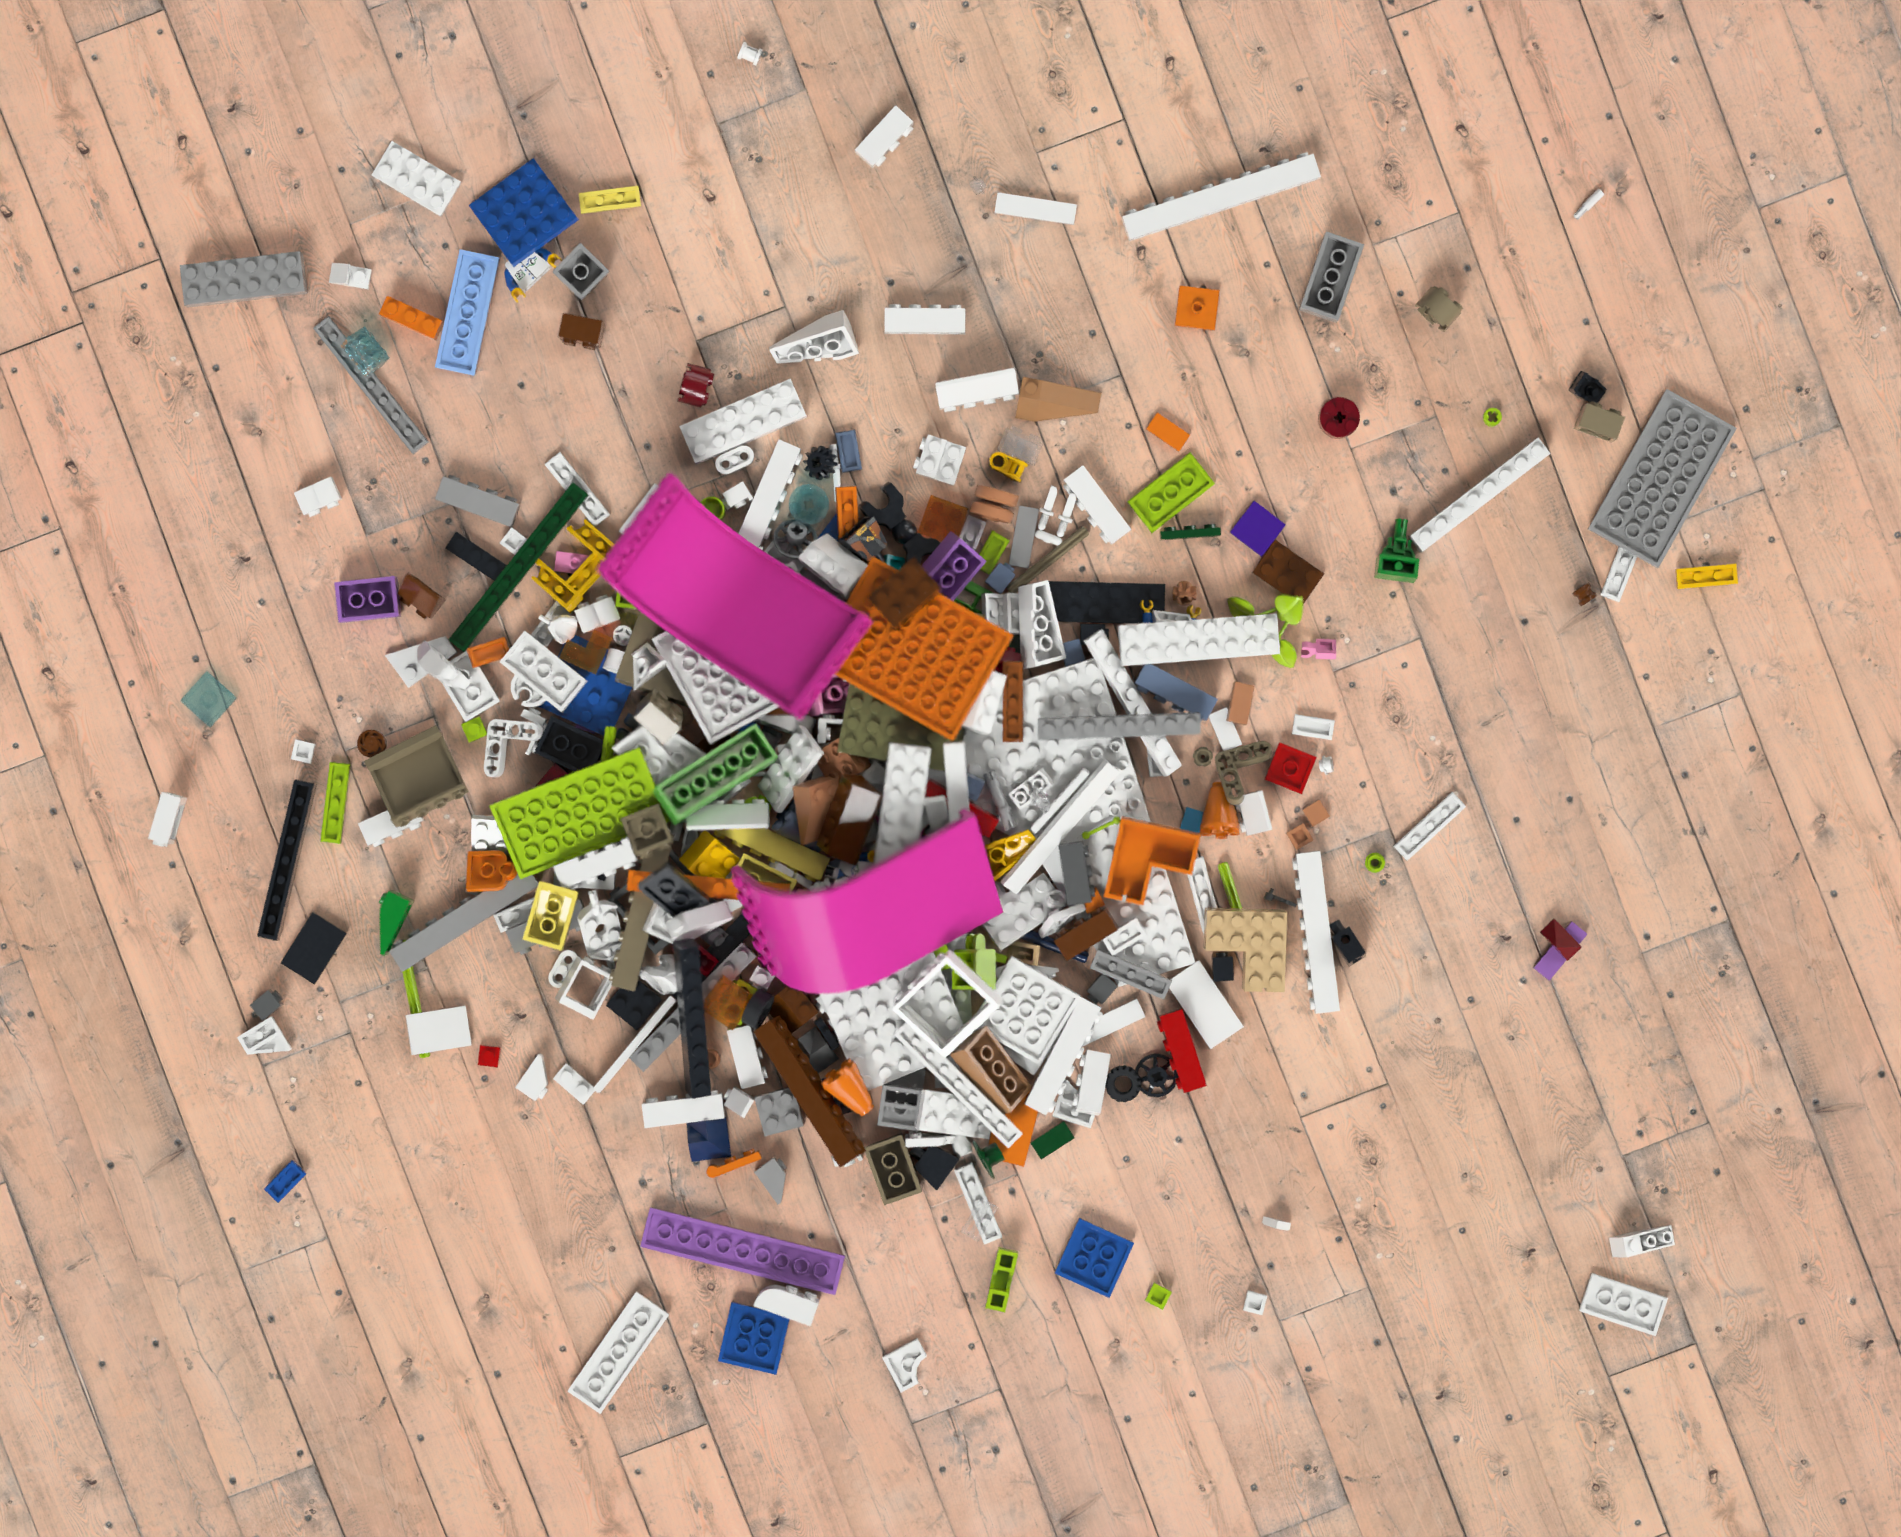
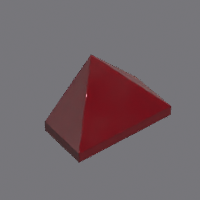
M1554 918L1540 931L1544 938L1567 961L1582 948Z

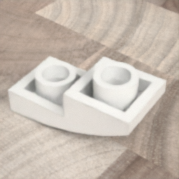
M1041 768L1008 795L1021 810L1055 783L1045 770Z

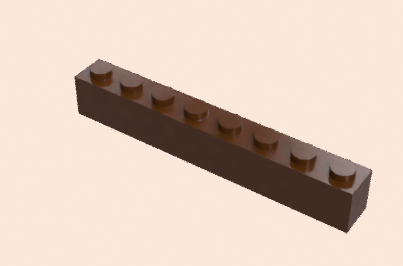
M780 1015L753 1031L838 1166L841 1168L866 1152L862 1141L854 1133L852 1125L843 1116L841 1108L835 1103L831 1094L822 1087V1081L818 1072L813 1069L808 1056L803 1053L797 1039L792 1036L786 1022Z

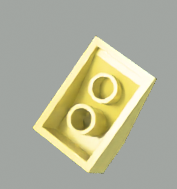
M539 881L523 940L562 951L571 924L578 892Z

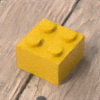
M704 830L679 860L696 876L725 878L731 872V868L737 865L740 858L707 830Z

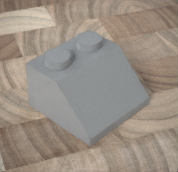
M579 243L552 272L582 301L604 279L609 270Z

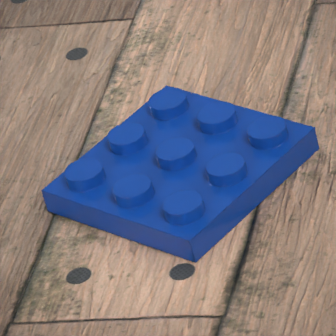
M1079 1218L1054 1273L1110 1298L1134 1242Z
M731 1302L718 1361L777 1375L789 1319L761 1308Z

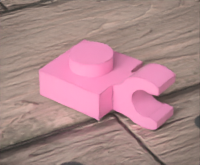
M1316 639L1315 643L1302 642L1301 657L1309 658L1315 654L1316 659H1336V640Z

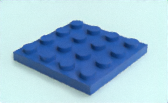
M534 158L469 205L513 267L579 220Z
M575 635L568 643L563 644L558 657L588 682L563 713L548 701L538 707L604 736L606 726H616L632 687L615 682L617 674L603 668L608 649Z

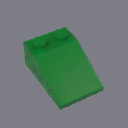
M394 890L383 893L379 904H381L379 909L380 955L383 956L389 955V951L392 948L391 945L394 944L415 901Z

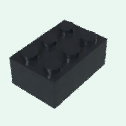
M551 716L534 753L575 772L598 763L602 754L603 740Z

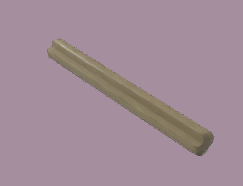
M1084 526L1079 528L1009 584L1007 590L1010 593H1017L1018 587L1027 585L1089 535L1088 530Z

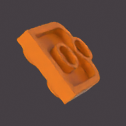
M500 850L468 851L467 892L500 891L506 887L508 881L513 880L518 874L514 863L508 861L506 854Z

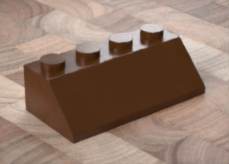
M842 775L816 844L827 855L851 865H857L883 797L862 775Z

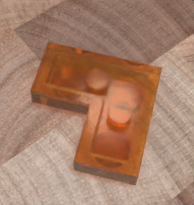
M594 630L586 648L567 640L559 658L596 675L613 638Z

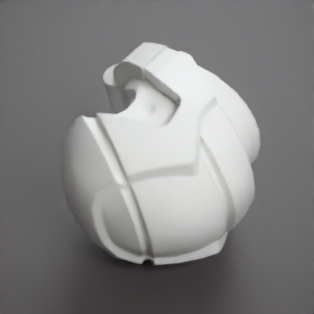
M673 954L658 956L659 966L641 968V979L646 980L653 989L663 995L677 992Z

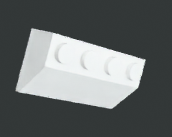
M1015 368L935 383L940 410L944 409V412L955 411L956 407L963 405L964 409L976 407V403L984 402V405L996 403L995 399L1003 398L1004 401L1016 399L1015 396L1019 395Z
M752 799V803L744 804V800H732V804H724V800L712 801V805H706L687 817V830L770 827L769 803H765L764 799Z

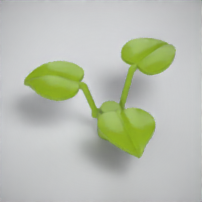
M1286 594L1278 595L1275 599V608L1259 614H1254V607L1247 600L1239 597H1229L1227 602L1233 617L1265 615L1277 611V617L1281 621H1285L1278 633L1280 654L1271 656L1279 664L1288 668H1294L1297 659L1295 648L1287 640H1281V636L1288 624L1297 625L1301 621L1303 597Z

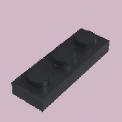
M455 532L445 547L494 581L507 566L458 532Z

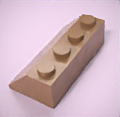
M987 1025L968 1036L950 1053L965 1076L1003 1114L1012 1112L1032 1088Z

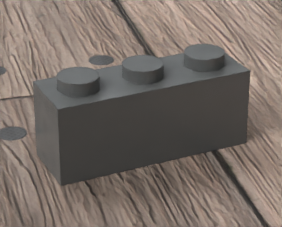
M1083 841L1059 844L1067 905L1092 902V897H1095L1094 885H1090L1089 877H1092L1091 865H1087L1086 857H1089L1088 845H1084Z

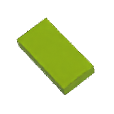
M993 530L979 553L987 561L980 570L988 575L992 573L1010 541Z

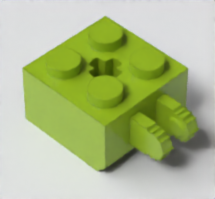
M970 933L966 937L965 949H955L953 953L989 987L996 990L995 949H985L983 934L977 933L975 935ZM952 968V990H976Z

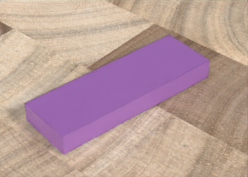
M1572 921L1565 928L1579 944L1587 936V933ZM1551 945L1533 968L1550 981L1566 959Z

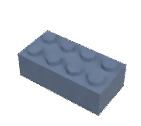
M1144 664L1134 682L1138 691L1143 694H1148V692L1154 694L1153 699L1163 704L1166 701L1173 704L1171 708L1180 713L1184 711L1199 712L1200 722L1202 720L1207 721L1218 700L1152 664Z

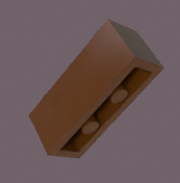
M1098 907L1090 912L1091 916L1084 920L1082 917L1073 923L1074 927L1067 930L1064 928L1056 933L1057 937L1054 939V942L1066 961L1118 930L1119 927L1107 907L1103 909Z

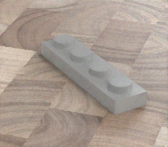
M1100 949L1097 950L1090 969L1161 999H1165L1172 980L1114 955L1112 956Z

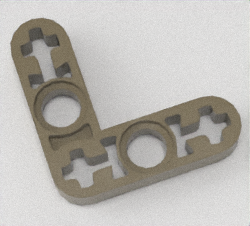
M1259 741L1225 750L1216 755V769L1226 799L1230 804L1238 805L1244 800V790L1237 769L1269 760L1272 756V749L1268 742ZM1260 749H1264L1266 753L1262 754ZM1247 753L1249 757L1246 760H1241L1238 758V755ZM1222 759L1227 761L1228 768L1224 769V764L1221 762ZM1231 774L1235 776V779L1231 782L1224 780L1226 775ZM1235 787L1236 794H1238V797H1234V795H1232L1231 788Z

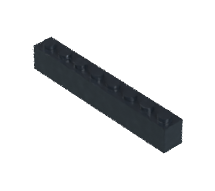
M294 779L257 937L279 941L281 938L317 786L315 783Z
M693 938L673 941L685 1090L692 1099L711 1096L699 946Z

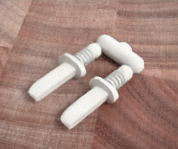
M1051 485L1044 508L1040 507L1039 510L1042 512L1040 523L1038 524L1040 530L1035 532V537L1046 543L1060 545L1062 543L1060 537L1064 536L1068 522L1072 523L1073 521L1070 516L1076 502V495L1070 492L1064 512L1058 516L1061 521L1057 536L1042 530L1046 528L1049 515H1054V512L1051 510L1057 496V488Z

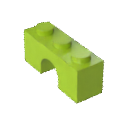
M998 1247L985 1308L1000 1312L1006 1311L1018 1251Z

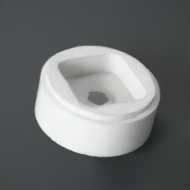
M1058 889L1050 891L1047 895V905L1053 910L1063 909L1067 903L1066 894Z

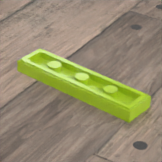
M330 762L320 842L341 844L351 764Z

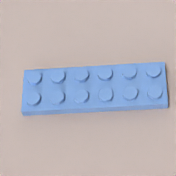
M462 249L459 250L435 368L475 376L500 260L499 257Z

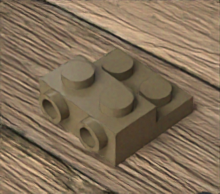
M659 804L621 818L636 857L646 859L653 855L652 852L659 849L660 852L672 848L671 844L674 843V840Z

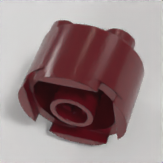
M687 363L686 367L690 369L684 372L679 390L682 398L679 397L677 402L701 408L702 405L705 406L707 404L709 393L706 392L707 386L712 385L714 373H711L709 368Z
M1344 397L1330 399L1322 406L1318 414L1320 429L1333 439L1348 437L1357 429L1360 422L1358 407L1353 401ZM1338 413L1344 417L1341 423H1338V420H1334Z

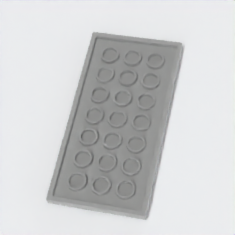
M1666 389L1589 525L1588 530L1655 568H1659L1737 428Z

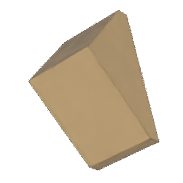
M1014 942L1008 946L1006 961L1013 956L1025 964L1037 966L1040 945Z

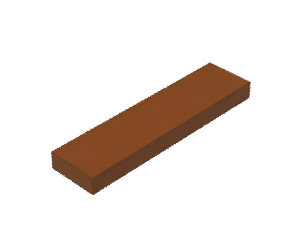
M1003 661V675L1007 676L1003 687V742H1023V661Z

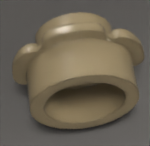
M1200 747L1199 750H1195L1193 753L1194 762L1198 766H1208L1211 763V759H1213V754L1208 748Z

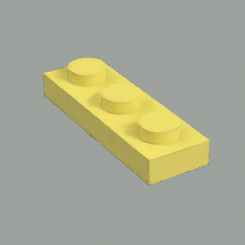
M639 186L579 193L581 214L641 207Z

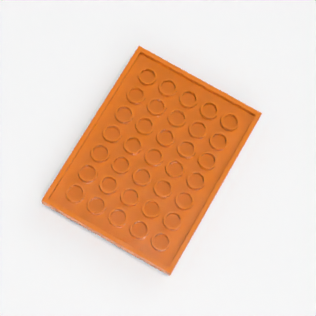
M872 556L846 604L859 613L861 611L866 614L873 623L835 675L954 741L1014 635L941 594H938L896 631L868 599V596L898 570Z

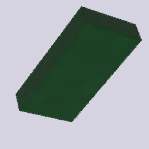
M1063 1121L1030 1143L1042 1160L1075 1137Z

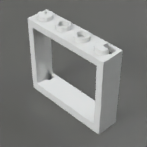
M951 950L946 954L941 953L934 960L935 964L932 967L927 966L922 971L921 978L912 980L907 986L908 990L905 993L901 991L894 998L896 1002L892 1008L945 1058L983 1023L1002 1002V998ZM946 963L988 1001L947 1041L906 1003Z

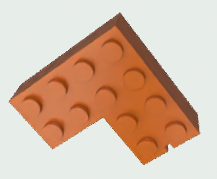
M1121 816L1104 897L1122 901L1123 895H1127L1126 902L1144 906L1152 867L1192 875L1201 833Z

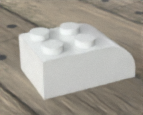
M774 1284L766 1286L758 1293L754 1306L811 1326L820 1299L817 1298L816 1294L806 1291L805 1294L798 1292L797 1287L789 1284L786 1287Z

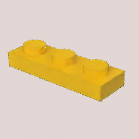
M1736 564L1675 569L1677 589L1738 584Z

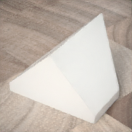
M645 643L631 654L633 657L634 691L666 668V660L648 643Z

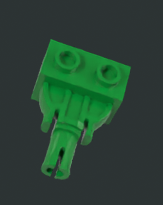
M1398 518L1395 519L1393 540L1392 537L1388 538L1387 545L1376 558L1374 578L1414 583L1418 578L1420 559L1415 558L1414 551L1411 548L1412 540L1407 541L1406 539L1408 520L1403 519L1401 525L1402 519Z

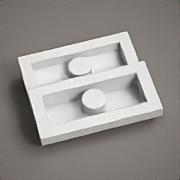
M1018 593L981 594L982 614H985L984 619L1013 635L1020 634Z

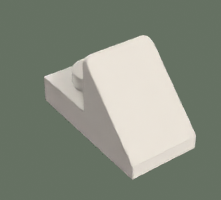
M332 263L329 283L369 290L372 269L351 266L350 264Z

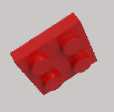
M1279 742L1264 780L1302 794L1317 757Z

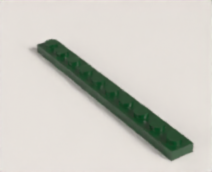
M572 482L448 639L463 652L470 647L587 499L588 493Z

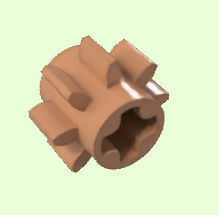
M1189 581L1179 582L1177 587L1173 586V601L1177 600V603L1183 606L1190 605L1192 600H1196V586H1192Z

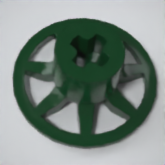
M973 1140V1146L990 1177L995 1179L992 1166L1005 1160L999 1147L994 1142L981 1149Z

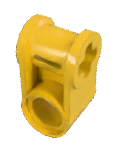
M1001 452L991 455L989 458L991 469L1021 483L1022 473L1029 464ZM995 456L1002 457L1004 463L1001 467H996L993 464Z

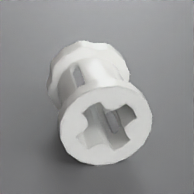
M743 42L737 58L753 62V65L756 66L763 49L748 46L746 42Z

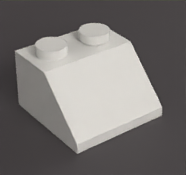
M1263 791L1244 794L1243 802L1235 805L1236 812L1241 813L1242 820L1239 821L1241 831L1246 832L1248 836L1272 830Z

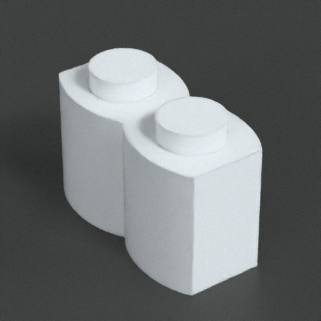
M333 477L321 480L294 493L303 515H309V517L321 513L320 509L326 506L328 509L338 506V501L342 500Z
M606 594L596 598V603L589 605L588 602L577 606L578 609L574 612L583 634L621 620L612 596L608 597Z

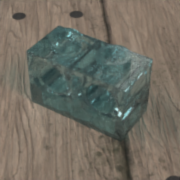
M365 326L348 336L341 345L365 377L381 368L390 358L385 349L378 344L373 334Z

